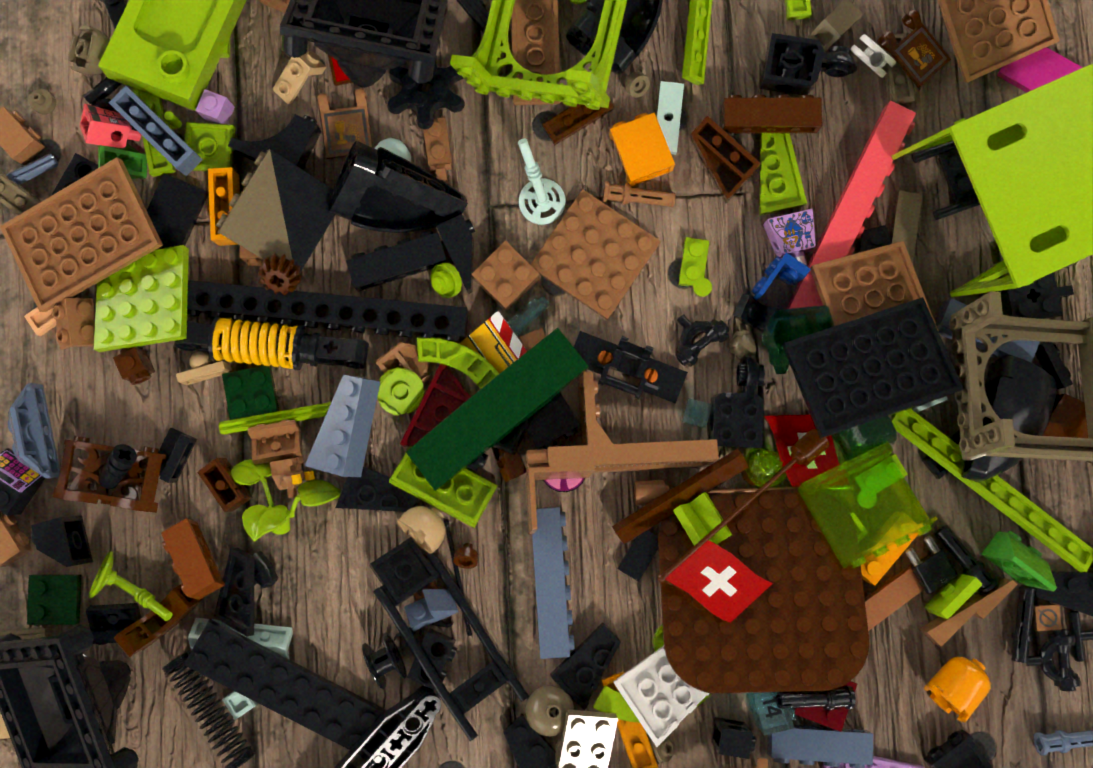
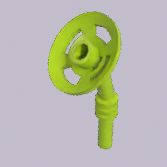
M109 551L97 572L88 597L93 598L106 584L110 586L114 584L134 596L136 602L144 608L151 609L164 621L170 620L173 615L172 612L156 601L153 594L145 588L137 587L112 570L114 556L113 551Z

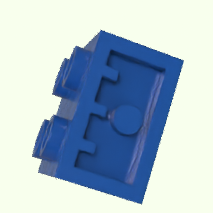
M787 252L781 258L777 256L764 271L767 276H763L751 290L754 294L753 298L758 300L763 296L777 274L780 275L779 279L784 283L796 285L807 276L811 269Z

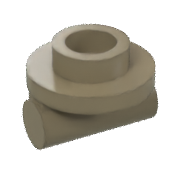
M667 737L656 747L651 738H649L657 763L670 761L674 751L670 739Z

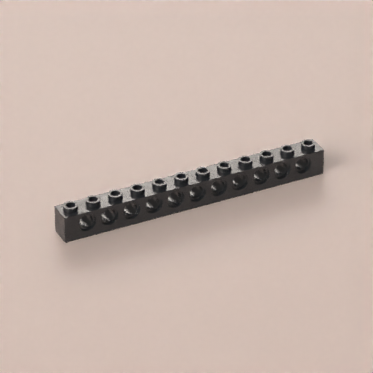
M188 280L187 316L199 317L200 313L208 314L209 318H215L216 316L223 317L225 315L232 316V320L247 321V318H255V322H266L269 324L270 320L279 321L280 325L294 326V322L303 323V326L307 328L327 325L329 330L341 331V327L351 328V332L365 333V329L374 330V334L389 335V332H398V336L412 338V334H419L424 338L446 337V340L452 342H460V339H465L467 334L469 315L467 307L304 291H289L286 295L279 291L275 295L274 290H266L263 287ZM206 295H209V296H210V301H209V303H208L207 305L203 306V305H202V299H203V297L206 296ZM230 297H233V305L229 308H226V300ZM256 299L257 307L254 310H249V303ZM281 302V309L273 313V304ZM304 304L305 311L301 315H296V307ZM324 306H328V315L320 317L319 310ZM346 309H352V317L344 320L342 317L343 312ZM370 311H376L377 317L373 322L366 321V315ZM394 313H399L401 315L400 321L397 324H390V316ZM416 316H424L425 321L422 326H413V320ZM440 318H447L449 320L448 326L444 329H438L436 326Z

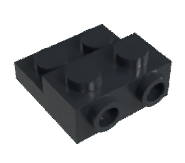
M559 392L549 403L534 414L527 431L538 450L541 448L547 449L557 445L556 439L562 436L567 439L578 433L576 428L580 424L561 392Z

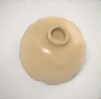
M415 506L407 510L397 521L402 531L407 536L410 534L415 539V544L430 554L438 549L446 534L445 525L441 520L443 515L434 507L430 510L424 506Z

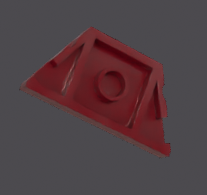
M439 365L400 442L401 446H414L471 398L469 393L462 387V384L448 369L447 365Z

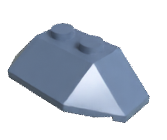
M28 383L8 411V429L12 433L14 442L12 450L17 457V461L44 478H59L60 466L44 387L41 384Z

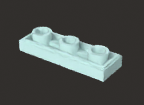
M661 81L656 117L671 154L676 155L684 84ZM665 117H670L672 120L666 121Z

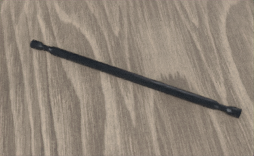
M448 520L444 521V524L447 530V538L453 562L455 549L452 534L449 528L450 524ZM453 562L457 586L464 596L459 568ZM464 616L465 624L467 626V635L471 636L472 630L470 629L468 620Z

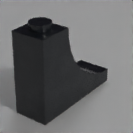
M295 114L291 122L273 137L260 141H242L231 138L228 147L234 153L254 162L261 151L266 153L267 150L271 149L303 170L321 134V130L316 124L317 121L307 115L301 117Z

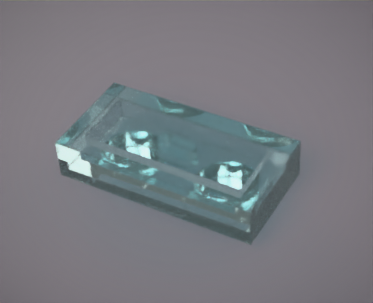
M544 296L540 299L535 297L526 305L527 310L522 315L517 313L509 320L510 328L516 336L550 306L548 300Z

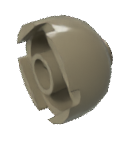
M83 25L79 28L82 31L81 34L73 36L69 47L68 60L73 62V66H70V68L90 76L102 74L103 71L99 68L98 64L110 39L100 30Z
M553 685L540 686L526 700L524 708L525 719L538 734L547 737L557 736L563 732L567 709L574 710L573 701L569 694L560 687Z

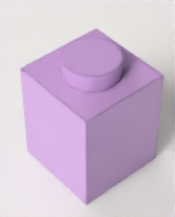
M204 89L195 111L208 122L228 125L235 107L227 97Z

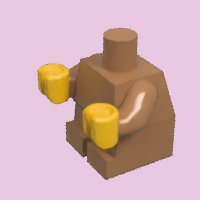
M303 456L270 462L272 478L279 490H287L288 498L297 496L296 487L303 484L304 479L306 481L315 479L313 470L303 472L301 463H304Z

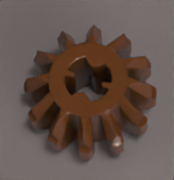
M275 253L271 258L267 257L264 259L258 271L260 283L266 284V290H274L275 295L279 291L286 295L289 291L293 292L296 290L301 281L300 266L294 265V259H286L285 254L280 258Z

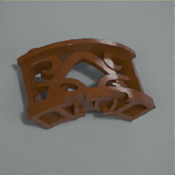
M74 436V440L65 439V449L57 488L54 487L53 492L54 498L98 504V499H100L101 504H108L113 507L157 513L158 503L154 502L162 459L166 460L167 455L159 454V449L144 446L143 451L135 450L137 460L128 471L131 479L120 482L114 488L112 495H109L108 489L100 485L99 475L94 472L107 463L110 453L99 457L96 449L112 451L114 446L89 443L90 438ZM75 449L86 450L89 454L86 459L77 457L81 464L87 465L84 469L72 466ZM144 459H148L147 466L142 468L141 462ZM71 470L73 472L78 473V475L74 478L69 488L67 489ZM145 472L144 478H140L139 473ZM89 477L96 480L99 484L98 488L94 491L90 489V484L94 482L88 481ZM133 484V487H128L129 494L125 495L123 488L126 485Z

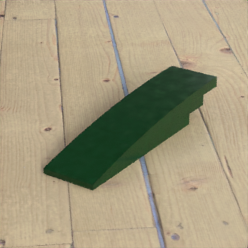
M556 328L469 398L406 453L432 488L437 491L549 403L554 396L570 385V382L587 370L589 366L560 329Z

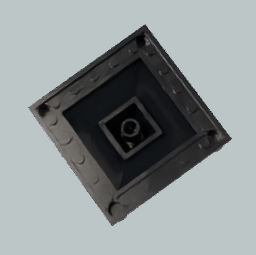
M290 0L280 24L282 50L288 56L298 58L307 53L308 41L314 42V46L336 59L345 75L354 84L362 88L374 85L386 73V70L406 65L407 62H409L408 75L417 83H426L433 78L436 54L448 0Z
M78 625L58 636L22 640L19 636L10 633L0 638V713L21 768H138L139 758L133 749L123 747L114 752L112 745L115 743L117 709L120 708L131 679L130 667L120 660L98 662L84 655L83 652L91 649L94 636L92 631L83 625Z

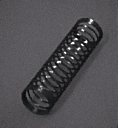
M187 651L165 665L162 670H164L165 675L178 671L170 678V682L182 678L175 684V689L189 683L179 691L178 695H183L194 689L182 700V702H186L198 696L186 709H190L205 701L191 713L192 716L210 707L195 720V722H199L214 714L199 729H203L221 719L204 733L203 736H207L225 726L211 737L208 743L230 732L212 747L214 750L234 739L216 756H220L241 744L221 761V763H224L245 751L225 766V768H238L255 756V753L252 751L251 746L239 750L247 742V739L232 745L243 733H238L227 739L238 729V726H234L223 732L234 722V719L216 727L230 715L228 712L212 720L226 706H222L207 714L221 702V699H218L203 707L217 695V692L196 702L209 692L213 686H209L191 696L205 685L209 679L187 689L203 676L198 674L180 684L196 672L191 669L176 677L188 668L182 665L191 653V651Z

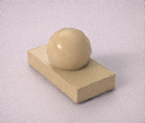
M196 351L189 359V365L192 370L177 373L176 377L179 383L190 385L230 373L232 369L230 364L225 361L212 362L209 352Z

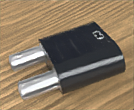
M927 536L924 538V542L931 552L929 555L920 560L913 548H909L905 553L913 564L911 569L926 594H930L957 577L958 573L944 550L938 548L932 536Z

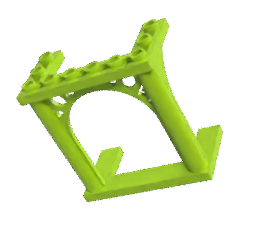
M492 0L486 29L476 52L471 57L453 54L451 56L450 65L457 71L458 75L466 80V83L475 89V92L487 95L489 92H493L509 98L510 95H515L531 101L532 98H537L549 104L559 101L571 107L581 104L593 110H599L600 107L608 108L610 98L606 90L627 0H605L596 39L590 51L578 64L560 73L549 75L533 73L523 68L514 59L509 47L508 30L515 0ZM501 53H505L506 58L502 59ZM591 64V66L589 67V70L591 72H588L586 69H584L585 65ZM513 65L509 75L505 77L499 76V71L503 66ZM523 74V78L520 79L519 77H516V75ZM561 79L567 80V85L558 83Z

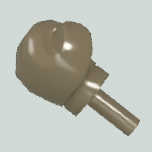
M735 318L738 332L733 334L734 338L729 342V351L731 354H735L738 359H743L744 355L752 357L756 353L753 337L749 330L743 329L742 322Z

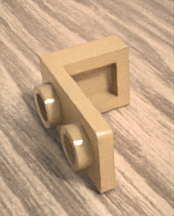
M307 51L306 54L298 58L291 57L274 85L273 91L287 104H292L308 76L323 74L326 66L320 61V57L312 51Z

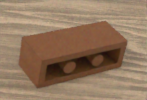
M185 518L161 532L164 539L162 542L163 547L171 555L173 560L172 568L180 576L182 581L181 589L187 597L200 600L225 585L198 522Z

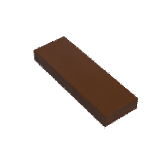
M610 101L608 108L600 107L599 110H593L585 105L577 104L576 107H569L544 122L542 127L555 146L614 110V106Z

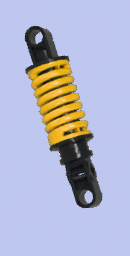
M216 316L212 324L187 321V339L177 340L174 343V346L181 350L209 352L212 362L222 360L227 362L235 361L237 363L245 362L246 364L281 366L282 368L297 371L302 368L303 363H310V366L317 367L318 364L364 369L369 349V343L360 339L323 337L320 333L306 334V328L302 325L289 327L284 324L280 328L279 324L276 323L271 326L266 322L261 324L257 321L252 323L248 320L243 323L239 319L234 322L232 319L223 318L222 316Z

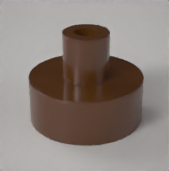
M465 543L463 547L455 550L453 562L460 568L471 569L477 566L479 554L473 549L472 544Z

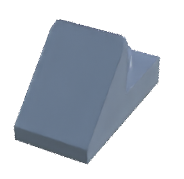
M424 589L422 591L425 598L404 606L413 631L459 612L456 602L448 589Z

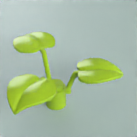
M252 459L236 464L231 470V476L236 483L240 485H253L261 481L265 490L269 506L254 505L246 509L242 515L245 531L254 542L268 532L277 535L289 532L291 528L290 518L295 517L294 512L300 500L304 506H318L340 497L341 494L340 489L327 481L310 480L298 487L299 495L295 497L291 509L288 510L284 505L274 506L267 480L265 479L272 475L269 462L255 465Z

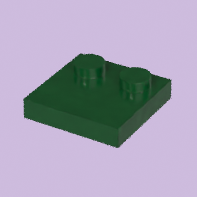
M81 574L29 575L27 625L79 624Z

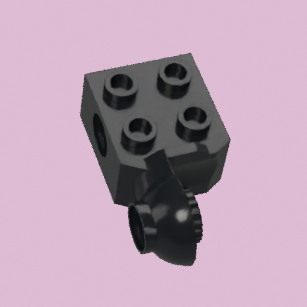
M772 33L767 46L760 89L795 95H808L813 90L820 71L825 72L831 77H845L857 71V63L850 55L851 50L847 47L834 46L829 49V52H826L820 40Z
M744 355L742 363L737 365L736 382L738 386H741V393L723 392L711 397L709 440L717 439L718 446L762 448L764 399L757 395V386H763L765 370L763 364H758L756 360L748 355Z

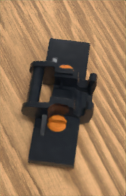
M579 332L574 348L589 366L587 370L601 375L598 382L599 385L603 386V384L614 387L634 395V398L638 400L642 391L676 404L688 372L650 358L653 347L648 345L646 348L628 342L629 338L622 336L619 344L616 345L588 333ZM611 368L637 378L640 381L639 385L635 386L607 375L608 370Z

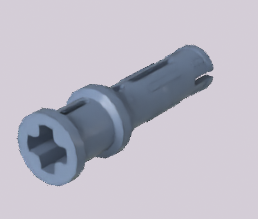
M1056 730L1055 733L1051 734L1037 732L1034 734V745L1041 756L1047 755L1048 752L1059 751L1060 753H1068L1072 748L1093 746V730L1072 733Z

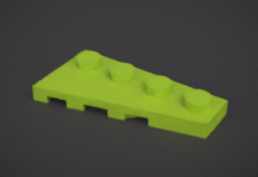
M760 133L759 216L805 206L807 200L790 133Z

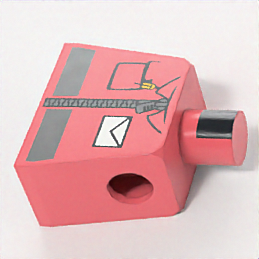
M84 104L80 128L86 143L125 148L127 139L140 141L141 134L133 126L129 125L128 121L120 113Z

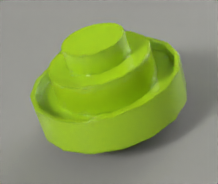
M444 262L432 269L431 284L441 297L448 299L459 294L462 281L459 272L452 264Z

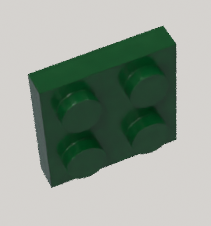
M260 366L222 374L230 420L279 411L271 366Z

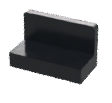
M174 428L168 430L158 451L159 454L167 455L166 460L162 459L159 479L167 483H177L197 441L196 438Z

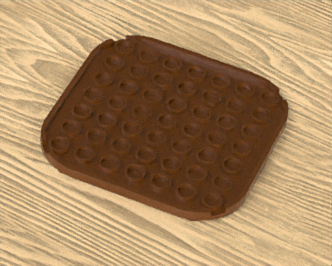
M812 489L763 491L726 524L732 535L719 543L718 546L732 553L756 575L773 583L731 623L723 621L708 612L685 591L667 581L664 583L660 582L665 654L675 674L696 690L711 694L828 691L841 687L854 679L866 662L869 652V632L856 528L844 506L830 495ZM755 492L708 494L724 520ZM675 513L664 519L659 529L658 552L661 575L694 547Z

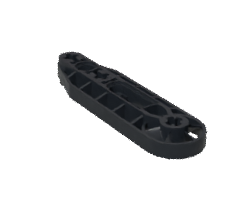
M423 685L413 694L383 712L334 768H402L422 745L436 714L441 709V699L437 691ZM411 717H416L413 721H407ZM391 718V719L388 721V723L384 726L383 724L385 723V721H386L387 719ZM378 730L379 733L371 740V742H370L369 744H366L367 741H368V740L376 733V731ZM418 736V738L410 746V743ZM361 749L363 752H362L360 755H358V756L353 760L352 763H349L350 760H351V759L359 752V750ZM403 751H405V753L393 765V762L402 754Z

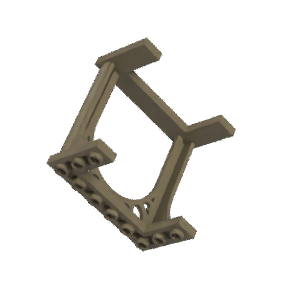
M993 291L950 315L949 326L952 330L953 342L951 350L954 354V368L964 388L962 391L955 393V399L958 402L959 415L957 423L960 427L961 439L959 448L962 452V460H974L983 456L1091 461L1093 466V316L1081 322L1007 316L1002 313L1001 292ZM995 337V342L992 343L989 338ZM975 338L982 341L985 345V353L976 349ZM1016 340L1078 344L1088 438L1028 435L1013 428V419H1000L992 409L984 387L985 367L991 354L1002 344ZM988 417L992 420V423L983 426L982 419Z

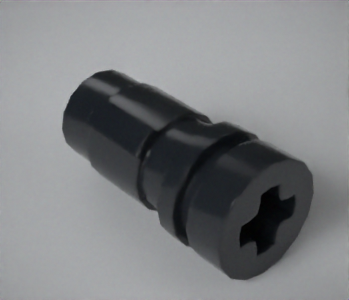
M120 444L113 448L98 478L102 487L107 489L115 488L137 460V453L131 446Z

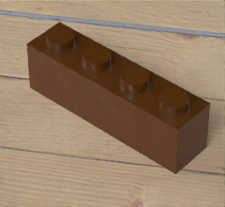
M731 95L728 98H724L722 104V129L728 134L817 133L822 127V97H814V95H802L800 98H790L789 95H778L776 98H766L765 95H754L752 98Z

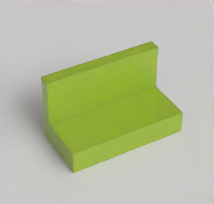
M706 492L690 503L679 505L673 510L694 546L723 521V518ZM725 525L709 540L718 545L730 537L732 533L727 525Z

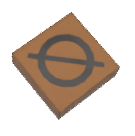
M1058 604L1034 605L1032 620L1035 631L1062 629Z

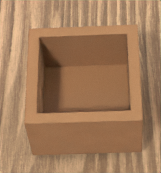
M506 240L471 274L473 280L506 312L540 280V274Z

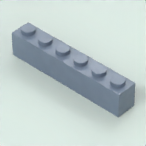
M560 507L536 508L537 531L535 534H532L540 659L570 657V650L575 649L574 635H569L568 625H573L572 610H567L566 600H571L570 585H565V576L569 575L568 560H563V551H568L567 536H562L561 526H566L565 512H560Z

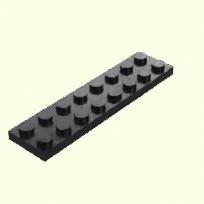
M209 619L184 663L185 666L348 750L356 744L382 713L386 711V709L212 619ZM360 749L357 754L360 755L363 751Z

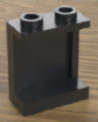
M964 730L951 733L945 743L941 746L933 747L929 750L928 756L924 758V761L930 768H992L973 742V737Z

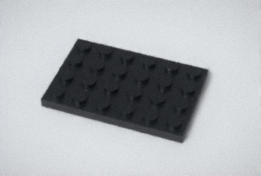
M923 297L785 342L782 345L820 439L937 400L964 389Z

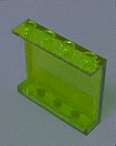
M889 442L803 482L798 489L802 499L844 569L851 565L855 569L867 562L866 558L873 554L877 558L889 551L887 547L896 544L897 547L904 545L911 540L909 536L918 533L919 536L928 533L933 529L931 525L938 520L936 516L931 519L929 518L892 460L890 454L893 448Z

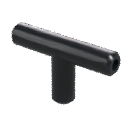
M1070 611L1071 633L1075 634L1076 639L1075 645H1073L1074 660L1083 662L1085 661L1083 641L1093 640V630L1082 631L1079 612Z

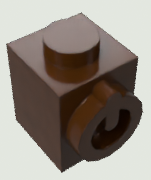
M136 347L124 348L120 351L119 355L113 357L122 379L130 381L131 385L149 380L152 377L151 374L155 372L146 350Z

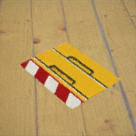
M499 311L459 343L484 357L499 374L527 352Z

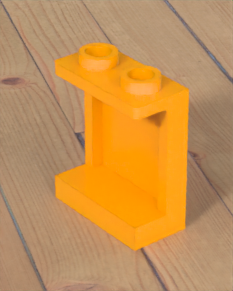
M655 112L639 114L634 120L627 123L620 121L610 129V140H613L627 175L626 181L631 187L673 171L675 162Z

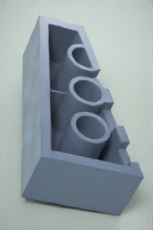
M343 374L306 461V467L342 477H361L380 381Z

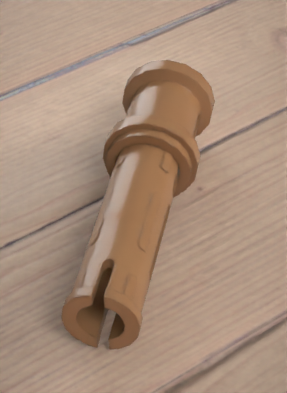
M605 181L602 202H607V200L622 202V205L635 202L673 208L676 193L631 188V185L628 183L617 185ZM610 192H620L621 194H614ZM644 195V196L660 197L661 199L645 198V197H641V196Z

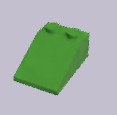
M997 531L981 555L1018 583L1054 592L1057 586L1049 563L1041 558L1042 553L1034 547L1025 546L1021 543L1022 538L1011 531Z

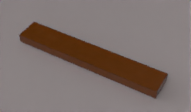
M736 449L619 521L612 528L623 544H626L674 514L673 510L679 505L690 503L702 493L710 492L749 466L740 450Z

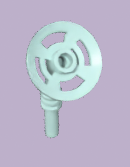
M521 139L518 141V145L526 164L524 168L530 182L523 187L519 195L520 211L528 221L534 224L547 225L553 223L562 215L565 209V194L556 182L541 178L542 173L539 164L533 158L527 139ZM531 187H534L535 191L533 193L528 191ZM552 187L557 191L560 202H556L555 193L551 190ZM548 192L551 194L553 201L549 200ZM525 199H528L529 207L533 211L532 214L526 209ZM532 200H535L536 208L533 206ZM551 208L556 211L549 217L540 218L541 212H546Z

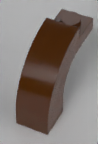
M179 585L160 602L161 605L172 612L173 615L170 620L164 621L151 610L144 617L120 631L114 637V640L131 657L140 650H145L170 631L204 598L198 600L187 597L183 593L181 585Z

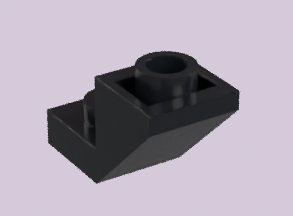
M742 294L733 314L734 317L745 325L781 339L789 317L778 308L762 305L747 294Z

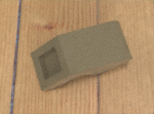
M844 0L816 27L808 38L820 40L824 51H827L864 14L851 0Z

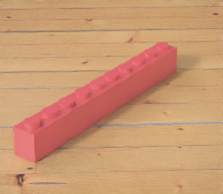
M891 100L883 108L807 267L811 268L812 265L853 254L855 247L852 245L855 238L859 239L865 229V226L862 224L865 218L871 216L875 205L872 203L875 197L879 198L885 188L883 181L886 176H890L895 167L891 156L904 149L906 143L902 141L905 135H909L915 126L913 119L916 112ZM811 271L797 284L784 311L790 319L807 327L812 326L814 323L818 324L824 314V311L821 310L823 304Z

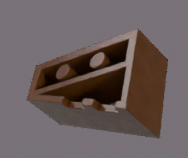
M706 116L691 133L693 145L727 204L759 169L761 163L709 116Z

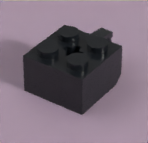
M1054 272L1033 281L1034 283L1027 286L995 291L1001 292L1003 315L1036 319H1053L1062 316L1060 298L1074 295L1072 285L1057 287Z

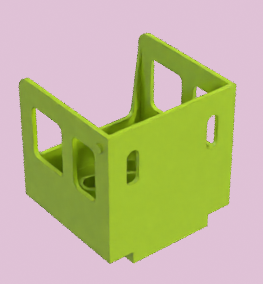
M1093 64L966 120L962 118L954 122L955 125L891 156L895 160L904 155L952 141L956 145L1004 260L961 287L950 291L951 297L1027 286L1034 283L1033 281L1093 255ZM1009 273V275H1007V276H1005V277L996 279V278H998V277H1000V276H1002V275H1005V274Z

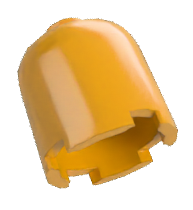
M957 656L952 657L924 686V690L932 692L929 697L948 714L951 711L959 715L957 720L965 723L989 693L991 682L984 671L986 668L981 662L974 658L970 660Z

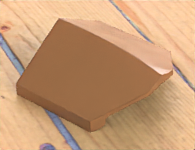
M400 342L375 361L383 373L396 367L408 368L421 378L423 384L430 379L428 362L418 361L417 345Z

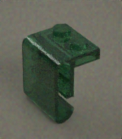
M828 306L783 309L772 314L765 331L762 333V343L767 347L769 362L774 366L776 375L786 374L790 365L782 346L785 342L834 327Z

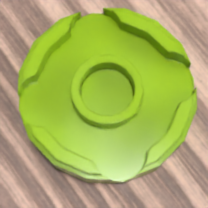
M396 367L388 370L379 379L380 386L377 399L380 406L386 412L393 415L409 414L419 407L424 397V386L421 378L414 371L408 368Z

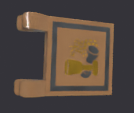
M363 88L355 90L357 107L330 110V99L327 94L323 93L317 96L327 159L347 156L356 140L373 148L367 94Z

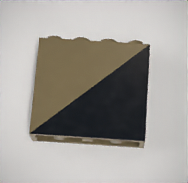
M269 149L266 153L261 151L254 162L257 165L256 170L253 174L248 172L241 183L245 186L241 194L235 193L229 205L232 209L228 215L223 213L218 220L216 226L219 227L217 233L222 234L263 260L267 257L271 258L275 253L280 258L285 254L286 259L295 260L294 265H299L301 272L336 215L328 212L334 190L273 150Z

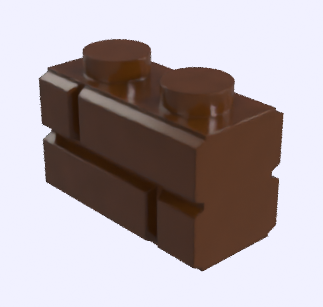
M216 458L197 473L223 511L232 512L253 497L245 485H240L233 480L231 476L232 466L226 458Z

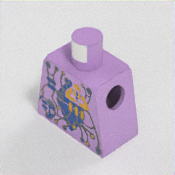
M809 209L767 219L763 226L776 256L781 258L787 252L807 266L804 253L812 251L816 245L813 210Z

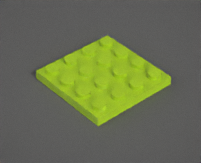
M180 245L154 250L97 283L94 350L104 352L187 339L189 248Z

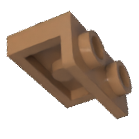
M64 298L58 305L53 307V317L56 319L57 324L56 339L60 349L94 347L95 310L93 298Z
M282 420L279 423L259 424L256 427L248 428V435L252 439V461L255 465L303 456L302 431L295 420Z

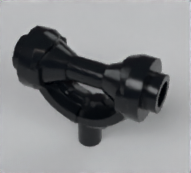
M684 314L681 315L677 321L684 330L680 337L679 347L676 348L678 352L676 358L683 366L688 365L692 367L697 363L698 355L703 348L710 343L718 341L721 343L729 338L728 332L730 330L722 320L718 322L716 319L711 322L695 321L691 323ZM706 333L696 343L691 344L692 338L696 334Z
M1069 629L1053 630L1052 634H1048L1049 640L1039 650V656H1028V664L1026 663V666H1040L1044 674L1053 680L1054 686H1058L1060 691H1076V687L1081 686L1080 677L1070 667L1069 658L1071 647L1076 642L1075 634L1069 633ZM1055 651L1058 652L1059 669L1055 668L1052 662Z

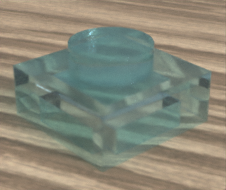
M688 398L682 422L706 428L712 404Z

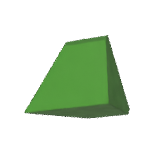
M127 143L125 148L98 146V168L117 157L123 160L131 179L147 178L146 154L140 153Z

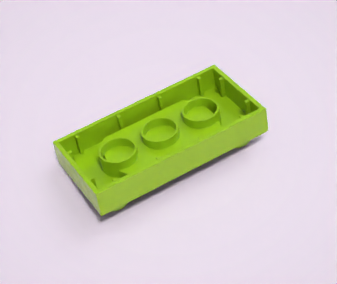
M129 0L98 66L108 79L195 111L204 89H207L246 0Z

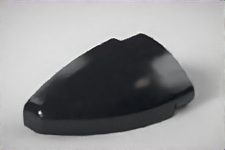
M591 0L586 7L587 10L570 26L566 34L569 43L584 56L590 51L596 39L605 0ZM627 0L611 72L622 74L646 46L658 22L663 0Z
M356 140L340 171L329 203L328 212L348 219L353 226L378 232L404 233L434 228L462 214L468 203L466 197L461 192L421 167L382 147L376 150Z
M1003 356L990 364L985 382V392L997 416L1000 419H1013V428L1021 433L1042 436L1050 422L1058 388L1056 380L1041 367L1015 356ZM988 417L982 419L983 426L992 423V420ZM983 456L974 460H965L961 477L975 482H982L1010 469L1023 458Z

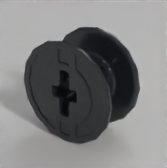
M386 632L383 634L384 648L374 652L368 644H362V652L367 667L381 689L386 688L384 674L394 669L402 678L405 679L407 677L402 656L395 642Z

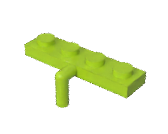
M133 88V92L171 129H177L182 126L181 120L171 111H167L164 114L161 98ZM142 136L150 175L156 177L176 172L175 167Z

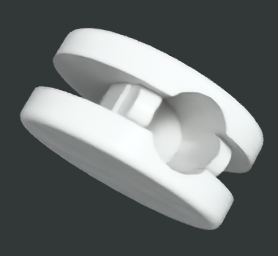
M863 34L859 39L868 46L867 49L863 52L854 44L850 50L877 75L883 78L887 73L882 67L886 63L893 67L896 61L871 38Z

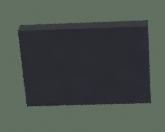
M163 174L147 208L148 215L163 246L159 247L160 249L186 245L209 194L203 189L167 174Z

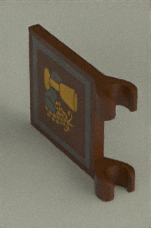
M913 9L902 18L903 24L913 30L897 44L894 34L888 31L877 40V43L892 55L919 88L951 59L922 24L919 13Z

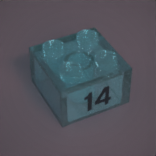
M777 692L747 693L754 723L764 736L794 729L792 720L796 719L794 709L778 708L776 704Z

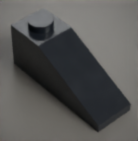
M460 214L436 227L468 294L473 292V277L471 274L473 273L474 239L472 233L475 232V229L470 219L465 220L463 215Z

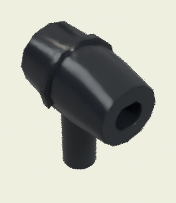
M262 551L253 554L254 586L256 584H259L261 588L272 586L278 580L275 567Z

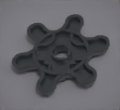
M437 55L433 78L425 83L432 85L429 91L424 92L420 90L423 83H417L410 78L408 69L399 66L390 69L389 72L390 79L398 83L402 89L399 94L389 99L387 104L388 111L392 114H399L406 109L414 110L417 113L416 123L419 128L424 130L432 127L434 113L438 109L446 108L456 113L462 111L465 106L463 98L452 92L453 85L457 81L462 80L463 77L458 75L452 66L447 68L437 67Z

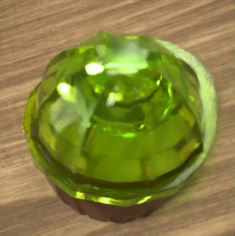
M754 448L745 457L749 467L742 471L741 475L749 485L761 487L782 469L783 463L775 451L767 448ZM782 474L769 487L780 484L785 480L786 474Z

